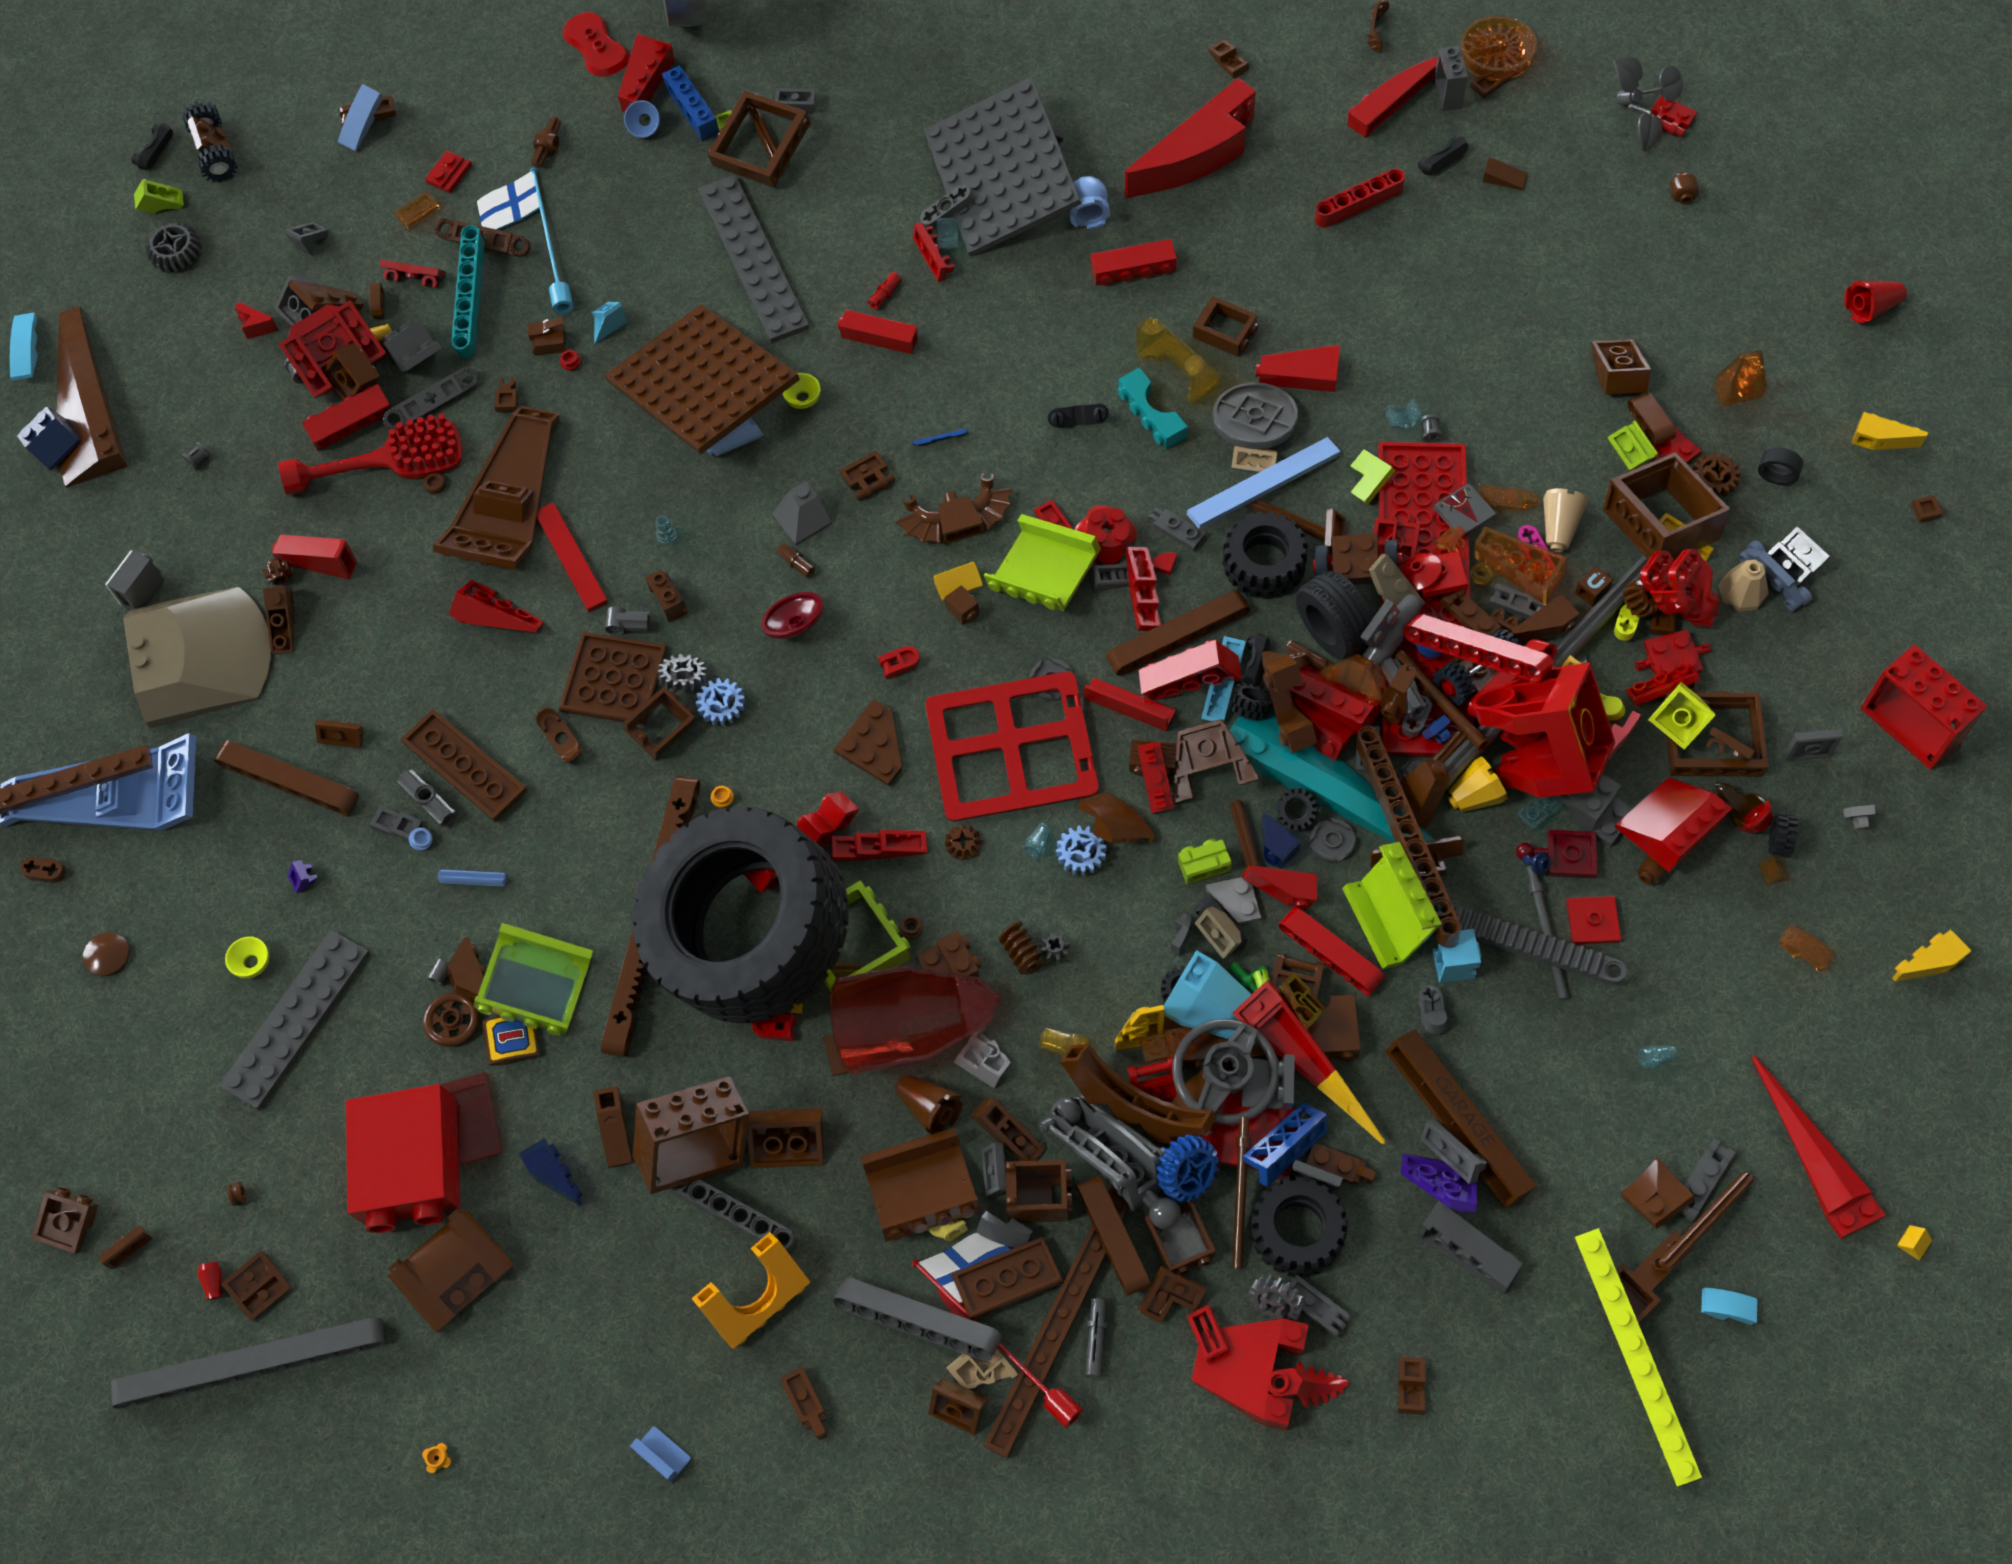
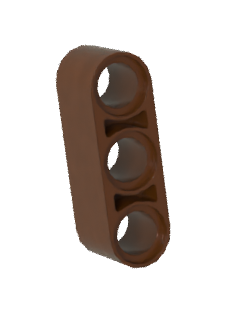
M1651 393L1628 400L1629 411L1632 412L1634 420L1653 446L1676 438V430L1673 423Z

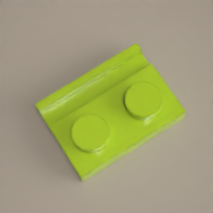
M1636 421L1608 436L1609 442L1629 472L1646 465L1651 459L1659 457L1657 451Z

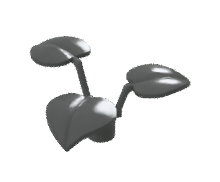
M1621 57L1613 61L1617 71L1618 82L1622 89L1618 92L1617 101L1621 106L1629 105V109L1643 112L1638 121V132L1642 151H1647L1661 138L1662 123L1658 116H1652L1651 111L1636 106V104L1642 100V95L1662 91L1663 98L1666 101L1676 100L1683 90V77L1675 66H1666L1662 69L1659 76L1661 87L1640 91L1637 87L1639 86L1638 81L1643 76L1641 63L1633 57Z

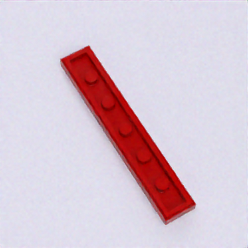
M554 502L538 509L537 519L588 613L608 604L603 591Z

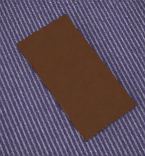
M1044 1237L951 1274L970 1320L977 1319L1063 1283L1061 1274Z

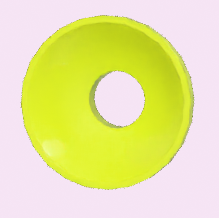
M798 373L800 380L783 392L782 395L786 403L791 407L805 409L818 401L821 392L820 384L814 376L807 373ZM807 393L809 397L805 401L797 400V395Z
M244 937L235 941L228 948L225 962L232 974L239 978L249 979L258 976L265 970L270 956L266 945L260 939ZM256 956L258 959L257 964L252 968H247L245 966L246 959Z

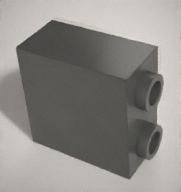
M130 551L105 585L121 606L134 610L146 607L165 580L160 574L161 570L153 564V559L150 556Z

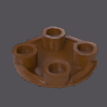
M111 932L102 933L92 938L83 952V963L86 969L94 975L100 976L121 972L129 955L128 942L119 934Z

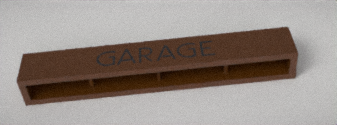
M1416 1029L1395 1039L1385 1053L1438 1122L1469 1149L1472 1154H1479V1156L1487 1161L1485 1170L1481 1171L1479 1175L1503 1207L1507 1209L1526 1198L1537 1187Z

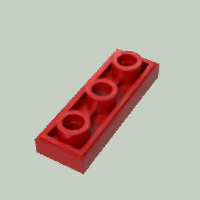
M1684 664L1670 672L1660 673L1648 681L1635 683L1633 687L1626 689V692L1633 704L1638 706L1672 692L1680 682L1688 686L1700 681V678L1691 664Z

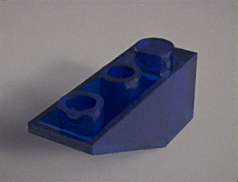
M544 1138L519 1153L534 1180L579 1207L583 1205L579 1199L583 1194L576 1183L571 1185L568 1177L572 1175L565 1163L560 1165L557 1157L561 1155L554 1143L549 1145Z

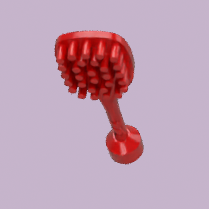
M439 414L438 419H435L433 415H429L426 421L422 417L417 418V423L409 419L406 421V426L398 422L396 424V431L394 429L389 430V436L383 447L360 456L307 467V465L296 458L278 462L285 493L288 496L305 492L311 479L366 468H389L398 476L409 479L425 478L432 473L442 474L451 471L462 462L463 449L458 430L451 421L446 420L444 414Z

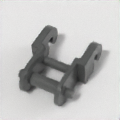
M1419 759L1414 762L1408 761L1395 770L1399 782L1423 762Z

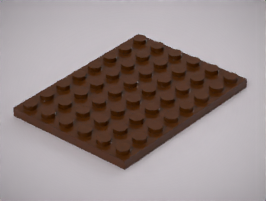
M701 304L604 375L608 383L699 454H703L800 380L798 373Z

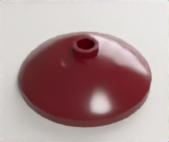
M800 592L789 595L773 604L766 611L761 620V627L767 636L775 639H788L807 632L818 622L824 610V603L819 595L812 592Z

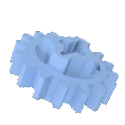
M717 678V683L713 684L712 681H708V688L705 686L701 687L703 693H697L698 701H696V705L699 708V715L703 716L705 722L711 719L712 725L715 726L717 721H720L721 725L724 726L726 720L733 723L732 718L734 716L740 718L739 711H744L743 703H746L742 689L738 688L736 682L730 685L729 679L721 683L720 678ZM717 698H719V700L724 703V706L717 700Z
M1078 826L1077 831L1069 828V835L1061 834L1062 841H1057L1058 849H1056V856H1059V864L1065 863V871L1071 868L1073 869V875L1077 871H1081L1082 876H1085L1086 870L1094 873V866L1101 868V861L1106 859V854L1104 853L1106 852V845H1102L1104 844V839L1098 838L1090 832L1089 826H1087L1085 831L1081 829V826ZM1071 842L1072 846L1066 851L1068 844ZM1095 850H1097L1096 855L1092 859L1091 854L1095 853Z

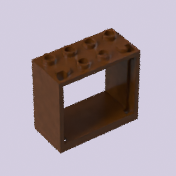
M1675 452L1611 479L1603 511L1648 560L1655 551L1663 550L1668 551L1675 560L1683 550H1698L1720 540L1730 508ZM1666 489L1695 521L1668 531L1640 500Z
M731 1076L636 1104L633 1158L650 1195L743 1166L749 1112Z

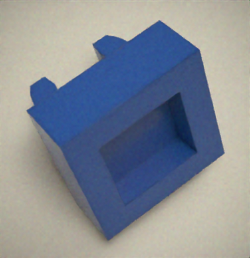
M1444 715L1431 723L1421 734L1426 740L1434 736L1435 740L1441 744L1451 737L1450 732L1444 728L1450 723V720Z

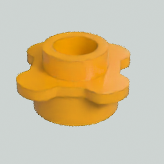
M440 1443L423 1451L422 1457L425 1459L427 1464L426 1470L429 1473L433 1474L437 1469L442 1467L448 1468L451 1465V1459L447 1456V1446ZM439 1456V1460L435 1461V1457Z

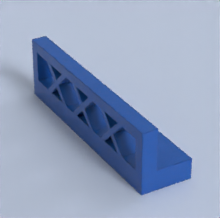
M1303 1102L1243 1155V1162L1259 1170V1183L1268 1187L1295 1160H1298L1327 1133V1114ZM1304 1112L1312 1116L1310 1119H1299ZM1286 1128H1298L1295 1132L1284 1133ZM1272 1141H1283L1280 1146H1269ZM1256 1155H1268L1263 1161L1254 1158Z

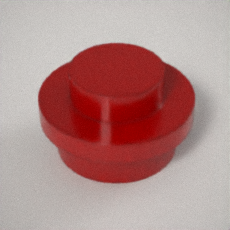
M573 350L563 352L560 358L561 367L565 370L578 368L581 364L579 354Z

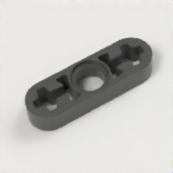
M966 184L957 186L921 213V223L925 227L932 226L935 229L970 204L974 199L973 191ZM951 203V207L943 211L944 205Z

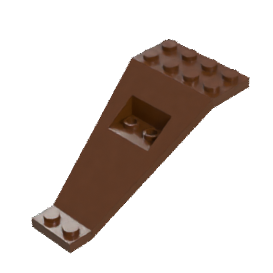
M519 406L513 412L452 524L433 544V552L444 556L459 557L468 561H479L487 565L503 566L506 569L517 568L533 547L551 431L560 421V413Z

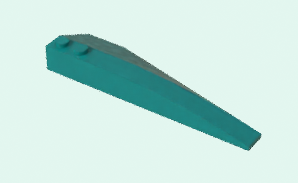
M1270 707L1265 719L1258 720L1256 718V720H1252L1250 717L1245 719V716L1241 715L1230 728L1231 733L1256 772L1289 789L1302 788L1312 792L1317 797V802L1321 806L1392 843H1396L1373 787L1340 758L1334 761L1316 750L1313 745L1294 753L1286 746L1283 747L1278 738L1280 730L1273 708ZM1420 828L1425 841L1435 840Z

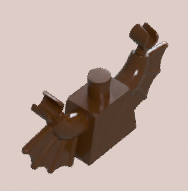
M983 473L981 474L982 489L979 497L970 501L969 497L966 496L958 498L954 491L947 492L944 495L945 502L939 504V511L925 510L918 506L916 497L913 494H909L911 501L907 502L903 499L906 510L914 511V513L897 520L895 523L904 528L906 536L917 537L922 543L932 541L941 544V528L944 544L983 534V525L987 530H990L994 523L1003 520L1005 510L1011 507L1009 496L1012 489L991 491L990 489L994 486L993 474H991L990 479H984Z

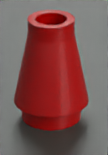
M218 1262L199 1265L197 1276L205 1292L206 1300L222 1297V1267H219Z

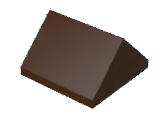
M942 1378L933 1387L928 1414L975 1435L989 1398Z

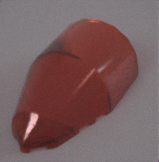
M910 966L839 977L835 980L830 995L831 1025L839 1057L845 1069L851 1075L925 1062L990 1024L997 1007L1002 1001V996L985 985V982L979 977L955 973L946 974L930 969H914Z

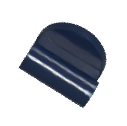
M1543 851L1538 852L1535 856L1525 855L1522 859L1524 864L1532 865L1533 872L1538 875L1545 874L1551 866L1549 854Z

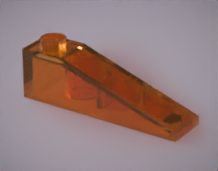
M1762 350L1740 354L1717 374L1713 388L1722 407L1763 398L1767 388V381L1765 379L1766 373Z

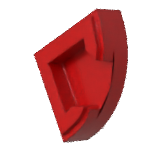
M1168 552L1155 557L1152 560L1154 571L1171 575L1177 559V553Z

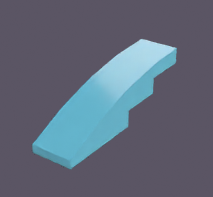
M35 312L14 316L10 339V378L12 381L33 377L38 353L35 349L37 343V334L35 332L37 317Z
M1224 636L1222 644L1239 655L1241 664L1246 641ZM1233 678L1225 679L1223 684L1217 686L1210 683L1201 717L1202 720L1212 722L1222 719L1225 721L1229 707L1228 703L1235 686Z

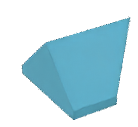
M607 302L592 312L594 315V344L627 323L620 302Z

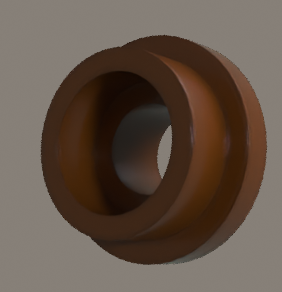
M916 916L905 917L900 923V932L905 938H917L923 931L922 921ZM910 925L916 927L913 931H909L907 928Z

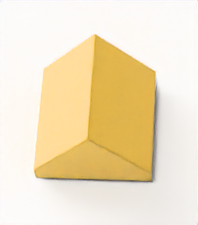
M1910 1225L1897 1246L1917 1260H1920L1932 1242V1238L1925 1228Z

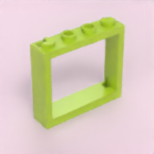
M861 880L846 889L848 903L846 904L850 905L863 898L896 948L839 982L832 971L828 969L827 973L829 976L824 983L837 1002H840L911 959L908 949L911 947L905 937H899L897 934L899 929L893 920L888 921L884 906L881 903L877 904L875 902L876 896L870 886L865 887Z

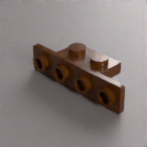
M1462 836L1425 841L1439 875L1445 876L1446 867L1442 858L1463 854ZM1380 849L1370 852L1371 869L1383 857Z

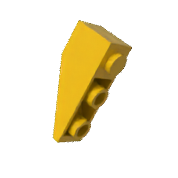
M1863 412L1852 444L1870 450L1921 447L1928 432L1879 417L1875 414Z
M1951 929L1944 935L1939 932L1929 941L1931 943L1929 947L1921 946L1912 954L1914 958L1908 962L1905 959L1895 967L1897 972L1892 979L1896 982L1947 973L1963 961L1971 950Z

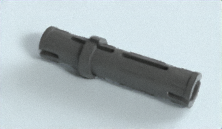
M1091 1299L1090 1321L1087 1322L1089 1338L1086 1377L1101 1378L1104 1330L1107 1329V1323H1105L1107 1300ZM1097 1315H1099V1316H1098V1329H1097V1334H1096ZM1095 1342H1096V1353H1095V1361H1094V1350H1095Z

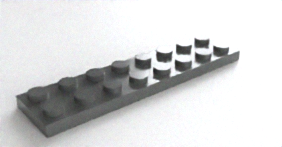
M330 930L219 1087L260 1110L365 962L370 952Z

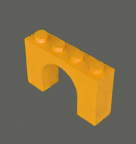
M770 1232L750 1248L763 1264L768 1275L767 1287L757 1301L741 1307L731 1305L712 1282L692 1298L694 1303L732 1349L744 1343L752 1332L761 1328L773 1314L782 1310L788 1301L795 1295L802 1293L810 1283L780 1241Z

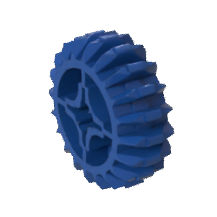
M1186 1134L1185 1137L1178 1136L1177 1143L1170 1141L1171 1147L1164 1149L1165 1155L1159 1157L1161 1164L1156 1166L1159 1171L1156 1175L1159 1180L1158 1185L1166 1195L1180 1202L1182 1200L1190 1202L1191 1199L1197 1200L1199 1194L1205 1195V1189L1207 1187L1212 1188L1210 1183L1216 1179L1214 1173L1220 1170L1216 1165L1220 1160L1216 1156L1217 1151L1213 1148V1145L1200 1136Z

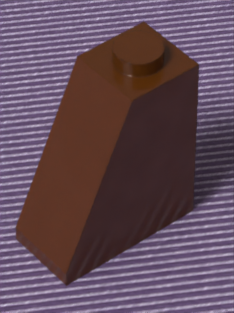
M1425 760L1400 781L1417 824L1422 829L1428 827L1451 780L1441 760Z

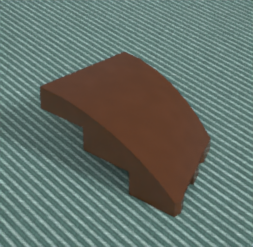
M1295 973L1291 974L1279 986L1305 1030L1326 1009L1310 992L1311 989Z

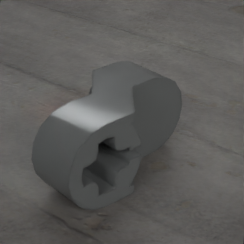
M1431 985L1423 986L1420 988L1418 996L1423 1026L1431 1034H1441L1445 1031L1447 1024L1443 996L1437 987Z

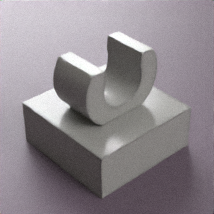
M1867 805L1843 809L1844 817H1853L1855 828L1869 827L1867 816L1875 814V806Z

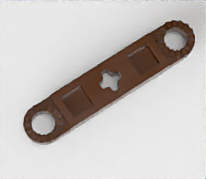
M442 218L436 221L434 230L441 239L460 243L463 228L467 225L475 224ZM444 224H449L450 229L448 233L442 234L441 227ZM475 225L478 227L481 235L484 233L487 236L484 239V249L517 257H524L531 250L529 240L522 235ZM523 241L525 243L524 249L516 251V244Z

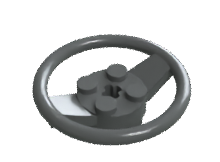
M1216 1019L1198 1025L1182 1039L1173 1059V1080L1180 1098L1188 1108L1213 1110L1217 1116L1214 1123L1237 1124L1240 1117L1252 1119L1258 1116L1272 1102L1279 1086L1278 1058L1271 1043L1257 1029L1238 1020ZM1215 1029L1236 1030L1227 1042L1215 1044L1207 1052L1203 1063L1205 1084L1197 1103L1186 1089L1182 1075L1183 1059L1187 1049L1195 1039L1208 1031ZM1254 1041H1256L1264 1050L1270 1066V1080L1264 1096L1255 1106L1244 1112L1229 1115L1215 1113L1229 1094L1237 1093L1249 1082L1254 1069L1250 1053ZM1227 1063H1231L1234 1071L1228 1072L1224 1070L1222 1064L1227 1065Z

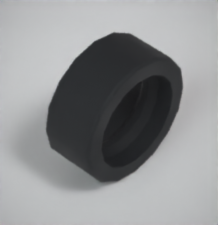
M1781 447L1769 448L1761 456L1758 473L1767 482L1784 486L1791 485L1797 482L1804 464L1803 459L1798 453L1790 449ZM1772 464H1779L1789 469L1779 468Z

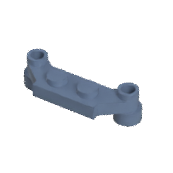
M1752 541L1738 555V559L1741 562L1757 560L1763 564L1766 578L1771 582L1772 587L1776 591H1780L1785 596L1786 601H1784V604L1791 612L1801 605L1805 606L1812 601L1811 593L1803 586L1797 589L1795 580L1765 551V548L1759 541Z

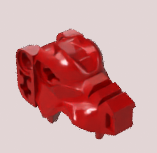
M1695 549L1683 550L1676 560L1666 550L1655 551L1642 568L1640 580L1646 591H1650L1657 607L1667 615L1681 613L1695 627H1711L1713 625L1712 623L1719 615L1720 600L1717 598L1718 594L1716 592L1711 593L1713 569H1711L1710 565L1703 560ZM1651 571H1652V573H1653V580H1652V582L1650 581V578H1649V574H1650Z

